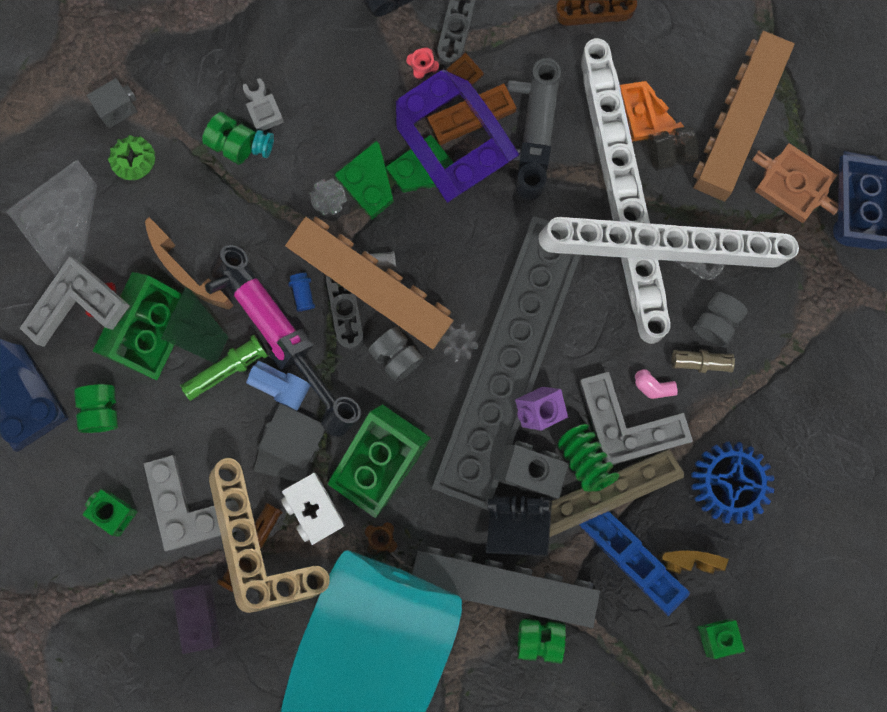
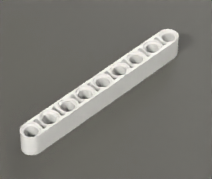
M568 217L552 219L542 229L538 238L541 247L551 253L771 268L779 267L794 258L799 251L796 239L789 234ZM551 230L559 233L561 240L553 237ZM580 232L585 233L590 242L585 241L581 237ZM609 234L617 239L618 244L610 239ZM638 237L645 241L646 246L640 243ZM667 239H669L673 243L674 247H671L668 244ZM695 241L699 243L701 249L696 246ZM723 244L727 246L728 251L724 248Z

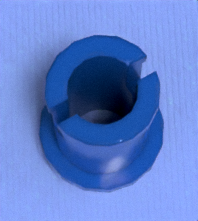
M307 273L290 276L291 282L288 285L293 289L297 312L315 308L309 285L312 282L311 278H308Z

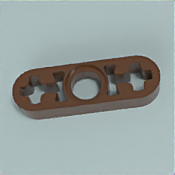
M559 0L555 15L558 22L566 26L626 21L633 17L637 7V0ZM609 2H611V8H613L612 12H608L610 7ZM620 2H624L628 9L623 10L622 6H619ZM592 3H599L603 6L604 11L600 14H593L588 6ZM581 5H584V7H583V15H581V10H582V9H580V6H581ZM565 7H570V10L573 11L572 15H567V12L564 11Z

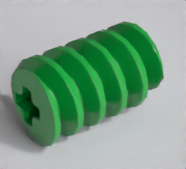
M584 424L567 431L558 441V447L564 452L563 456L566 461L570 462L569 466L572 471L576 472L577 480L582 482V489L586 492L600 491L613 484L620 476L618 472L608 474L614 466L612 462L602 464L608 456L606 452L596 454L602 446L600 442L590 444L596 436L594 432L584 434L589 428V425Z

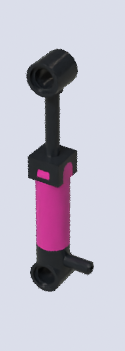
M236 245L224 246L212 264L211 274L215 280L205 284L206 292L213 294L228 287L272 347L269 355L280 370L295 364L327 407L325 409L326 412L321 419L324 430L336 437L345 435L360 418L361 410L359 405L349 397L334 398L305 358L314 345L302 328L296 331L247 265L248 256L246 252Z

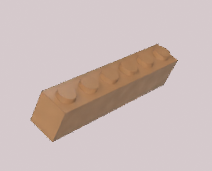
M765 31L761 33L758 40L752 39L745 54L749 56L747 64H741L735 77L736 80H739L737 88L731 87L724 102L729 105L726 113L721 111L714 125L718 132L715 138L710 136L703 152L708 154L705 162L699 161L693 177L697 179L693 189L724 202L730 196L795 43Z
M305 216L285 246L428 347L434 349L454 321L449 317L451 311L438 302L435 306L424 300L427 294L416 286L412 285L408 289L400 283L403 277L390 268L386 272L376 266L378 260L366 251H363L360 255L351 249L354 245L352 241L342 234H339L337 238L327 232L330 226L316 216L313 220Z

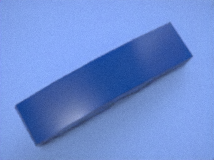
M609 511L579 524L607 556L667 616L690 595L689 591L642 545V542Z

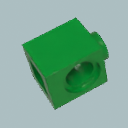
M100 489L99 492H95L89 497L85 504L87 509L82 515L111 536L120 537L138 511L110 491ZM111 503L114 513L111 518L106 520L103 516V508Z
M723 619L698 626L706 657L718 659L745 652L736 620Z

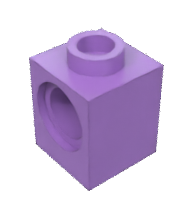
M540 387L515 399L518 419L523 428L541 431L568 417L561 389Z

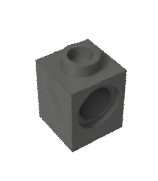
M117 78L86 95L108 129L138 112L132 103L137 100L128 85L122 87Z

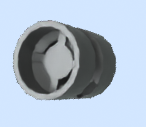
M715 292L707 304L708 313L701 314L693 329L705 341L715 346L726 348L736 333L733 327H739L746 317L748 309L736 298L725 293Z
M394 327L384 333L368 350L378 364H385L384 371L394 383H398L407 377L424 360V357L414 346H407L408 339L398 327Z

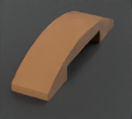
M149 217L145 224L151 245L160 261L175 279L198 298L212 305L231 309L234 305L221 290L213 294L206 292L205 284L211 281L209 278L199 286L168 254L176 245Z

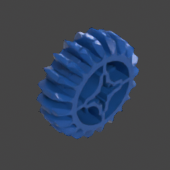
M730 442L723 443L722 449L718 445H714L711 447L712 454L708 451L703 452L702 457L705 462L700 460L695 462V466L701 472L691 473L692 478L699 480V483L691 485V489H700L701 492L700 495L694 497L695 501L705 500L706 502L701 510L706 512L713 508L711 513L712 519H718L722 514L723 523H730L733 518L735 524H741L743 517L747 521L753 520V512L758 515L762 514L764 510L760 503L769 505L771 502L765 494L774 493V488L767 486V482L774 481L775 478L772 475L766 476L765 471L771 468L770 464L761 466L759 463L763 460L764 455L758 454L752 457L754 447L751 446L747 447L743 452L741 442L735 443L733 448ZM721 459H731V464L727 466L724 474H711L714 466ZM744 465L750 470L753 480L748 479L744 475ZM733 477L734 482L743 486L732 488V484L727 483L724 479ZM711 485L717 486L721 490L724 504L716 498ZM742 491L753 492L745 505L734 508V502L738 500L739 494Z

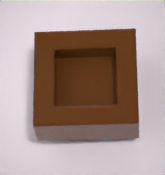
M466 52L445 70L467 80L472 86L484 76L483 71Z

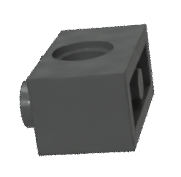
M515 441V445H503L493 480L545 498L559 499L568 463L558 460L559 455L545 450H542L541 454L532 451L533 446L525 442ZM531 462H533L535 466V471L532 476L529 474L528 467Z

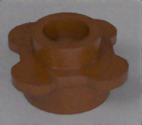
M386 522L383 526L378 527L370 525L365 529V535L368 537L369 542L367 550L371 555H377L382 551L391 553L396 550L397 543L393 539L394 526L391 523ZM379 536L384 537L382 542L378 541Z

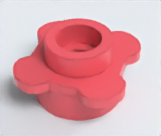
M430 48L418 49L413 54L407 56V64L413 68V75L417 79H423L426 74L430 72L435 73L439 69V63L434 61Z

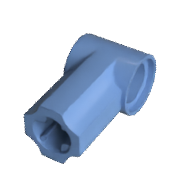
M259 360L252 367L246 382L248 385L274 397L275 401L295 411H298L311 386L305 380L291 373L285 374Z

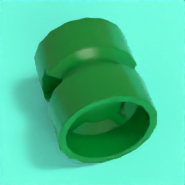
M219 112L207 124L202 142L215 152L220 153L223 151L225 158L240 165L252 152V143L256 132L243 124L237 126L235 119L223 112Z
M88 385L74 390L75 407L81 409V412L76 415L77 432L100 433L118 428L117 411L111 408L116 403L115 387L113 385Z
M521 618L517 658L535 661L539 656L542 657L544 662L561 664L565 650V622L547 620L544 625H541L538 619Z

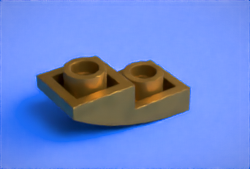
M672 551L659 553L657 556L659 561L664 562L667 570L677 574H681L682 570L691 571L694 562L697 563V569L714 574L715 570L725 571L729 560L718 555L698 551Z

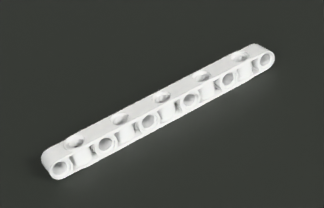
M595 38L590 40L585 46L581 58V67L613 221L650 224L610 47L604 40ZM590 54H597L601 59H593ZM601 106H609L613 111L605 112L601 109ZM619 158L625 165L617 166L613 163L612 159ZM624 212L633 213L636 216V220H627ZM638 237L640 243L646 246L645 241ZM621 257L639 335L647 343H657L670 330L667 300L659 262L653 259ZM636 267H644L648 271V276H639L636 272ZM648 323H657L661 329L660 334L652 333L648 328Z

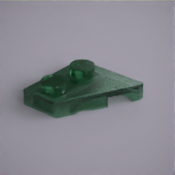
M185 287L161 340L216 364L228 336L193 292Z

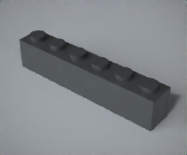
M425 546L424 552L417 551L412 575L454 593L463 600L589 628L594 627L600 591L592 589L593 583L575 579L574 585L562 582L563 576L545 573L544 578L532 576V569L515 566L514 572L502 569L503 563L485 559L484 565L472 563L473 556L455 553L454 558L442 556V549Z

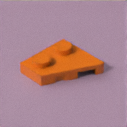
M646 81L620 85L632 142L678 135L685 130L681 122L677 124L668 114L667 110L669 107L655 95V91Z

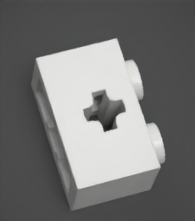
M312 473L282 491L285 498L281 499V502L289 515L294 513L300 524L296 528L304 542L310 540L313 545L346 525L316 473ZM307 502H310L311 505H319L320 509L316 511L318 517L315 519L312 515L306 516L304 513L307 509Z

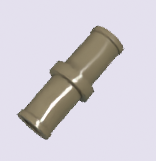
M700 349L699 352L673 350L671 364L673 369H696L699 373H706L707 370L732 373L735 366L734 354L709 353L706 349Z

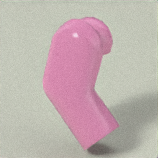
M646 369L639 370L635 374V385L648 398L656 399L677 395L678 391L675 381L659 383Z

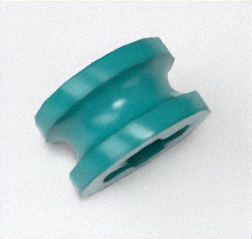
M258 130L253 139L252 154L258 155L261 153L263 158H268L273 148L274 134L268 133L265 135L263 130Z

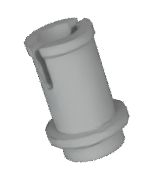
M394 251L370 254L378 260L376 266L381 270H387L388 268L396 270Z

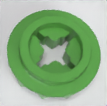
M128 135V138L118 139L117 144L110 148L111 153L108 161L113 172L122 179L137 180L143 178L154 166L155 152L151 144L141 136L133 137ZM131 148L136 155H138V157H135L133 159L132 166L130 165L129 161L124 158L129 156V151Z

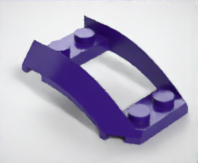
M439 71L396 101L397 130L414 152L447 203L519 156L505 131L467 80L448 71ZM460 94L491 139L444 169L414 124Z

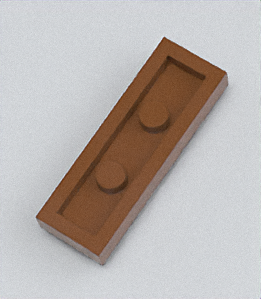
M505 84L479 94L497 120L516 112L517 107ZM465 101L427 117V122L439 145H443L483 127Z

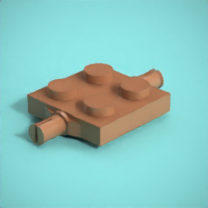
M790 143L774 160L760 152V150L752 159V161L766 169L763 180L755 192L801 223H804L811 212L819 206L832 213V215L837 213L838 203L827 196L829 187L837 175Z

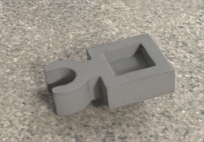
M259 78L257 79L259 85L257 91H250L247 84L243 85V90L246 97L252 101L247 103L246 106L256 130L264 131L282 124L284 121L273 94L265 96L266 87L262 79Z

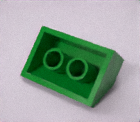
M132 272L120 295L130 306L113 330L104 327L93 352L142 375L158 380L195 301L149 275Z

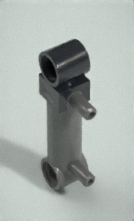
M543 58L535 63L531 83L509 80L507 84L508 92L529 94L522 148L516 149L519 156L514 159L519 161L516 190L522 198L527 200H534L540 197L547 180L546 173L549 166L552 132L561 76L559 64L550 58ZM546 74L549 75L552 79L545 81L542 80L539 76ZM532 177L538 181V184L530 186L524 180Z

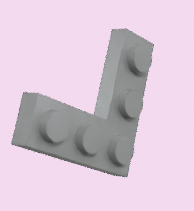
M69 256L20 329L35 344L44 347L75 302L80 304L105 328L111 330L114 329L130 305L81 262Z
M609 372L579 381L597 442H600L602 446L600 452H606L608 456L603 461L604 464L612 462L614 465L693 442L684 413L627 429Z
M172 455L144 463L165 552L221 536L215 506L189 513L176 456ZM235 500L225 502L229 510H239V505ZM234 528L232 533L241 531V529Z

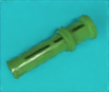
M256 335L250 336L251 340L237 349H229V352H227L228 356L181 384L180 386L186 397L192 401L235 372H245L247 366L261 357L267 358L268 354Z

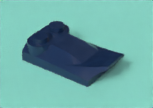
M845 151L839 157L838 221L833 226V235L840 244L872 250L887 248V161L879 160L876 156Z
M0 338V434L6 442H9L13 451L19 452L69 418L25 347L12 344Z

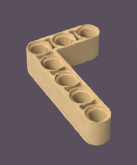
M225 458L220 460L209 475V483L238 608L246 613H253L310 599L324 592L329 586L330 578L328 572L320 566H311L266 576L242 468L234 459ZM225 469L229 471L232 475V481L222 480L219 476V470ZM225 500H235L239 505V510H229L226 507ZM234 528L241 529L244 532V542L236 541L233 538L232 530ZM241 558L251 562V573L243 572L240 569L239 560ZM308 575H312L317 579L318 587L316 590L308 586L306 580ZM278 582H283L288 586L289 594L287 597H283L278 593ZM247 589H253L258 593V604H252L247 600Z

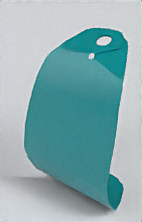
M345 550L331 570L329 586L320 594L308 622L291 669L281 712H426L457 634L462 613V599L460 596L411 575L406 571Z

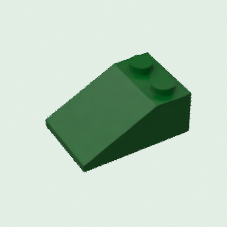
M382 404L369 412L327 484L376 519L415 465L431 437Z

